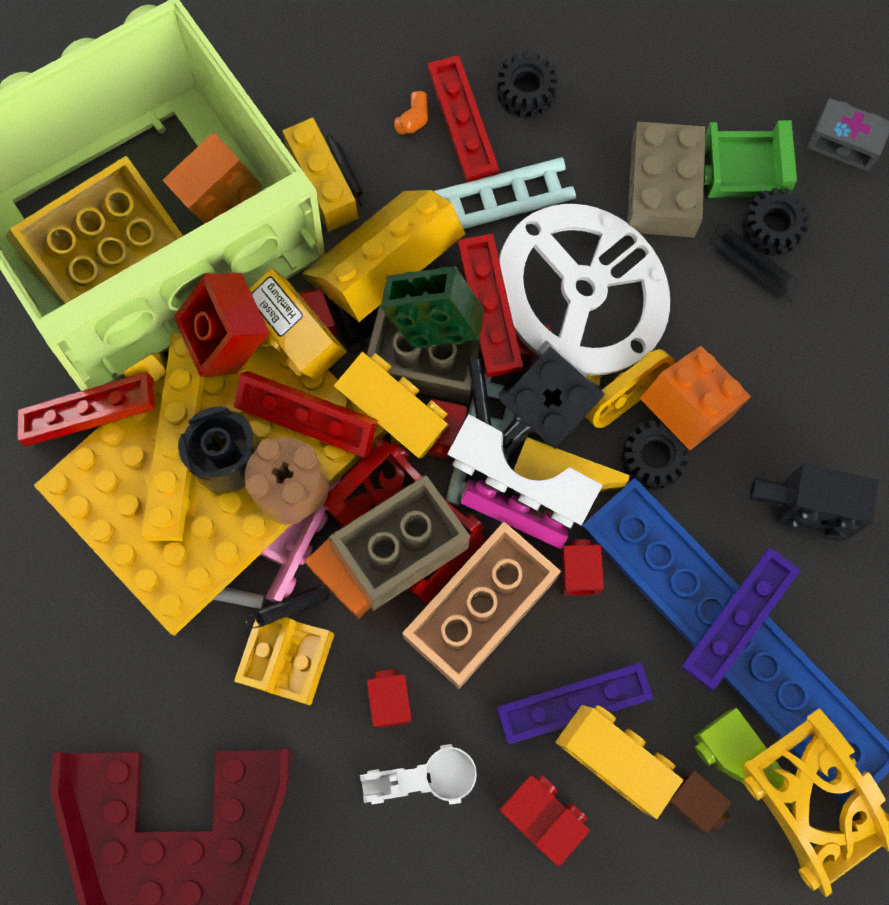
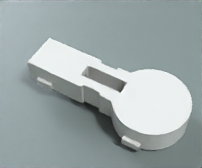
M452 744L440 746V750L429 758L427 764L417 765V768L408 770L399 768L382 772L379 769L367 771V774L360 775L364 803L371 802L372 805L384 803L385 799L408 796V793L421 791V793L431 792L439 799L449 801V805L461 803V798L469 794L475 785L477 774L472 758L463 750L453 748ZM427 773H430L431 783H428Z

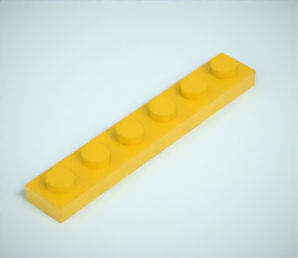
M171 333L141 537L146 541L182 542L191 472L180 458L178 441L181 433L184 434L190 425L188 421L200 412L205 377H200L181 333Z

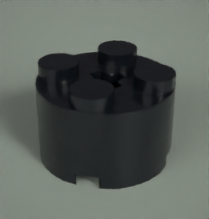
M211 407L198 412L188 421L190 425L184 434L181 433L178 441V450L182 462L198 482L210 492L229 493L244 488L246 485V465L261 442L259 437L244 416L230 411L229 408Z

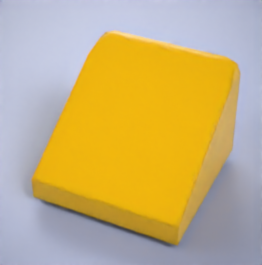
M152 353L126 369L124 376L128 378L147 372L154 378L155 382L165 376L167 367L166 356L163 353Z

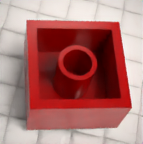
M242 273L204 274L173 317L200 377L237 374L270 334Z

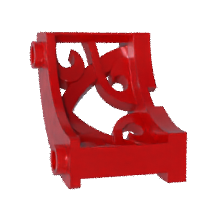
M378 437L374 441L376 445L370 450V454L364 457L328 492L323 507L342 527L347 526L372 510L369 505L375 504L377 507L405 489L400 488L404 477L411 484L422 478L406 460L409 457L408 452L396 441L389 444ZM386 459L393 466L395 476L392 479H386L381 471L379 474V484L382 489L375 490L368 477ZM363 483L367 492L360 494L344 503V501ZM447 501L448 506L470 535L469 546L466 551L438 568L426 581V577L408 588L426 606L487 540L481 533L484 526L470 513L464 516Z

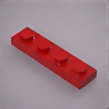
M457 55L428 63V72L465 181L470 182L498 174L499 167L460 56Z
M493 234L458 240V250L465 281L484 308L480 340L478 342L486 378L521 372L523 364Z
M245 371L239 376L234 408L364 458L370 454L377 419L250 371Z
M145 372L19 409L18 441L27 447L155 410L154 378Z

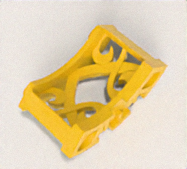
M819 708L807 717V721L754 759L745 762L743 766L746 778L743 780V783L757 801L762 798L780 824L796 853L801 867L798 872L803 881L812 891L818 888L827 897L832 893L831 883L881 846L889 852V814L881 807V804L886 799L869 772L865 771L863 774L859 772L855 766L857 762L854 758L849 757L855 751ZM809 736L812 737L801 759L788 752ZM781 756H784L797 768L796 776L784 769H775L784 779V784L779 788H775L768 781L763 769ZM831 767L836 769V777L830 782L821 779L817 775L818 770L828 776V770ZM813 783L830 793L840 794L850 791L851 795L844 803L840 813V831H825L809 826V803ZM792 802V814L784 803ZM859 812L860 818L852 821L854 814ZM810 842L817 844L814 849Z

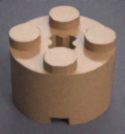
M289 437L265 439L259 443L246 465L245 486L260 509L276 522L296 524L304 521L303 518L312 513H317L327 499L329 481L326 472L315 451L301 440Z

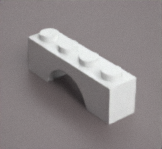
M469 414L448 452V455L455 458L452 464L454 467L471 476L475 469L488 476L485 481L486 484L505 493L508 487L521 493L518 501L537 511L541 504L554 511L552 519L569 528L572 527L574 522L582 525L603 486L570 467L560 475L548 480H530L518 475L510 468L503 453V433Z

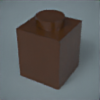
M695 770L688 771L683 776V782L668 805L699 833L707 834L710 830L715 833L729 818L726 810L732 803Z

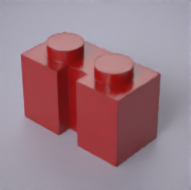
M529 775L499 811L547 858L560 867L590 832L584 825L588 818L571 802L565 808L555 798L558 789L543 775L538 779Z

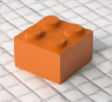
M214 132L163 179L164 183L182 203L204 224L256 195L257 190L262 187V184Z
M699 346L663 371L640 399L689 450H692L728 422L751 396L702 346Z

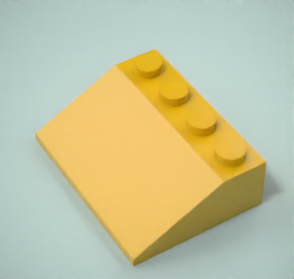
M126 155L11 227L5 237L30 270L56 299L64 305L178 240L183 235Z
M432 190L403 191L301 274L304 279L317 289H322L324 295L360 322L382 304L387 276L422 271L463 237L465 231L453 204Z

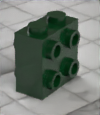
M456 266L387 276L381 308L412 347L427 348L431 345L462 344L465 341L480 340L484 308Z

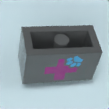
M829 98L818 119L807 148L870 172L879 159L888 138L889 120L882 118L878 114L868 113L852 107L844 101Z

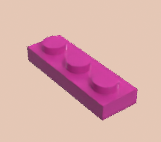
M468 479L462 490L461 504L500 522H505L513 528L562 550L568 538L567 526L551 518L554 512L544 511L543 513L518 501L519 496L512 495L510 498L497 492L498 489L486 484L484 480L476 482Z

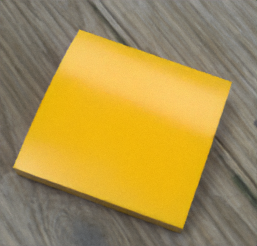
M287 617L263 627L252 628L234 682L311 706L335 634L325 629L296 622ZM256 619L253 627L259 626Z

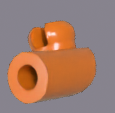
M413 92L411 94V109L402 113L400 117L394 120V128L398 134H411L426 125L428 114L427 94L425 92Z

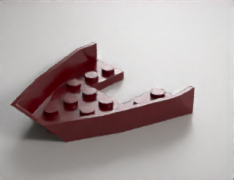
M294 750L215 751L213 831L138 832L142 771L141 752H53L50 795L78 905H248L287 791Z

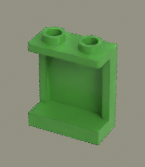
M778 120L773 131H718L717 122L709 123L705 134L704 185H707L708 198H755L756 196L759 197L761 192L765 190L770 195L773 188H779L780 195H782L784 189L790 190L791 193L797 182L792 120Z

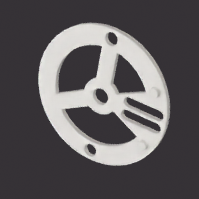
M580 204L553 205L538 210L523 219L506 239L499 254V262L516 335L532 352L535 353L547 340L586 375H607L620 372L635 365L644 355L651 352L660 341L670 312V291L667 277L658 256L650 244L636 229L629 226L624 220L592 206ZM527 224L535 225L539 230V235H530L526 231L525 226ZM567 230H577L600 236L591 265H578L551 234ZM624 236H631L634 239V245L607 266L600 263L599 257ZM532 248L542 256L562 279L561 291L563 297L568 302V307L559 337L554 335L539 321L532 311L525 294L523 282L524 267ZM641 248L645 251L646 257L621 278H614L611 275V269L635 249ZM578 280H585L590 283L593 289L591 296H583L577 291L576 282ZM641 281L644 298L643 310L640 321L634 331L623 341L602 348L580 346L589 311L597 309L605 301L608 293L607 287ZM636 340L640 342L643 346V352H634L631 348V341Z

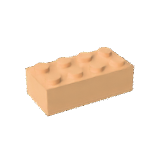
M503 522L402 633L403 638L451 683L460 689L557 580L561 571L507 523Z

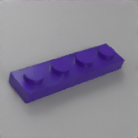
M769 547L680 668L709 691H714L801 570Z
M640 662L505 704L496 709L507 744L511 745L565 728L581 705L594 709L599 705L612 713L653 700L654 698L642 663Z

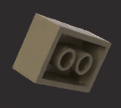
M637 122L631 142L627 223L640 234L695 238L703 218L705 126Z
M380 304L367 356L371 358L374 353L379 355L392 366L387 372L397 381L405 377L420 390L419 394L469 404L472 385L468 360L480 358L481 351L478 340L465 341L462 344L431 345L427 348L412 347L383 311Z
M425 475L332 534L329 538L332 551L374 611L466 551L469 546L470 535L428 476Z

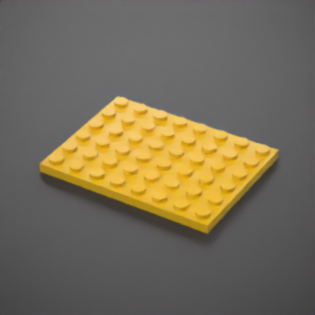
M265 339L237 374L205 377L200 411L211 407L229 408L230 411L240 413L247 419L261 442L268 438L276 439L283 437L295 438L305 442L315 451L326 472L329 486L342 477L362 458L234 408L239 376L245 371H250L368 416L334 387L338 379L330 371L327 370L316 381L305 374L299 377L286 364L285 360L289 357L282 349L279 352ZM165 376L154 382L155 410L100 425L34 486L163 627L175 636L292 524H283L270 519L251 497L246 486L234 492L213 493L201 485L191 473L182 542L146 541L141 537ZM378 423L371 448L376 445L374 441L378 437L383 438L388 433Z

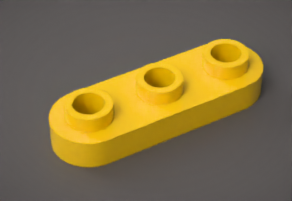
M662 349L648 352L638 363L626 372L619 374L613 382L602 389L605 395L585 418L596 428L608 426L641 400V396L656 378L667 368L675 364L674 358Z

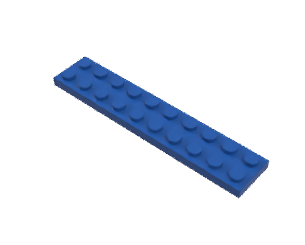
M636 478L581 526V529L596 545H601V550L693 648L739 588V585ZM768 616L723 677V680L779 739H782L807 721V717L820 708L855 751L849 757L855 759L857 762L855 766L861 774L865 771L869 772L876 784H878L889 773V741ZM809 736L790 751L801 759L812 737ZM831 767L828 770V776L818 770L817 775L821 779L830 782L836 777V769ZM850 791L840 794L830 793L842 806L851 795Z

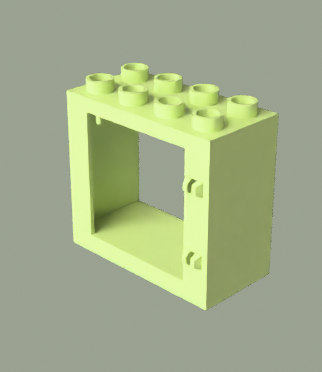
M168 0L159 6H141L132 11L124 24L97 39L82 38L76 40L63 51L61 58L33 73H14L1 82L0 270L48 346L81 391L117 381L124 377L126 369L152 353L168 351L171 333H180L173 317L204 274L242 273L248 288H250L271 267L283 277L289 279L313 265L325 255L315 187L180 0ZM173 115L177 117L197 147L214 132L262 184V187L257 190L256 195L64 305L56 299L30 270L5 237L11 227L24 220L14 203L152 127H155L159 134L164 133L166 128L161 122Z

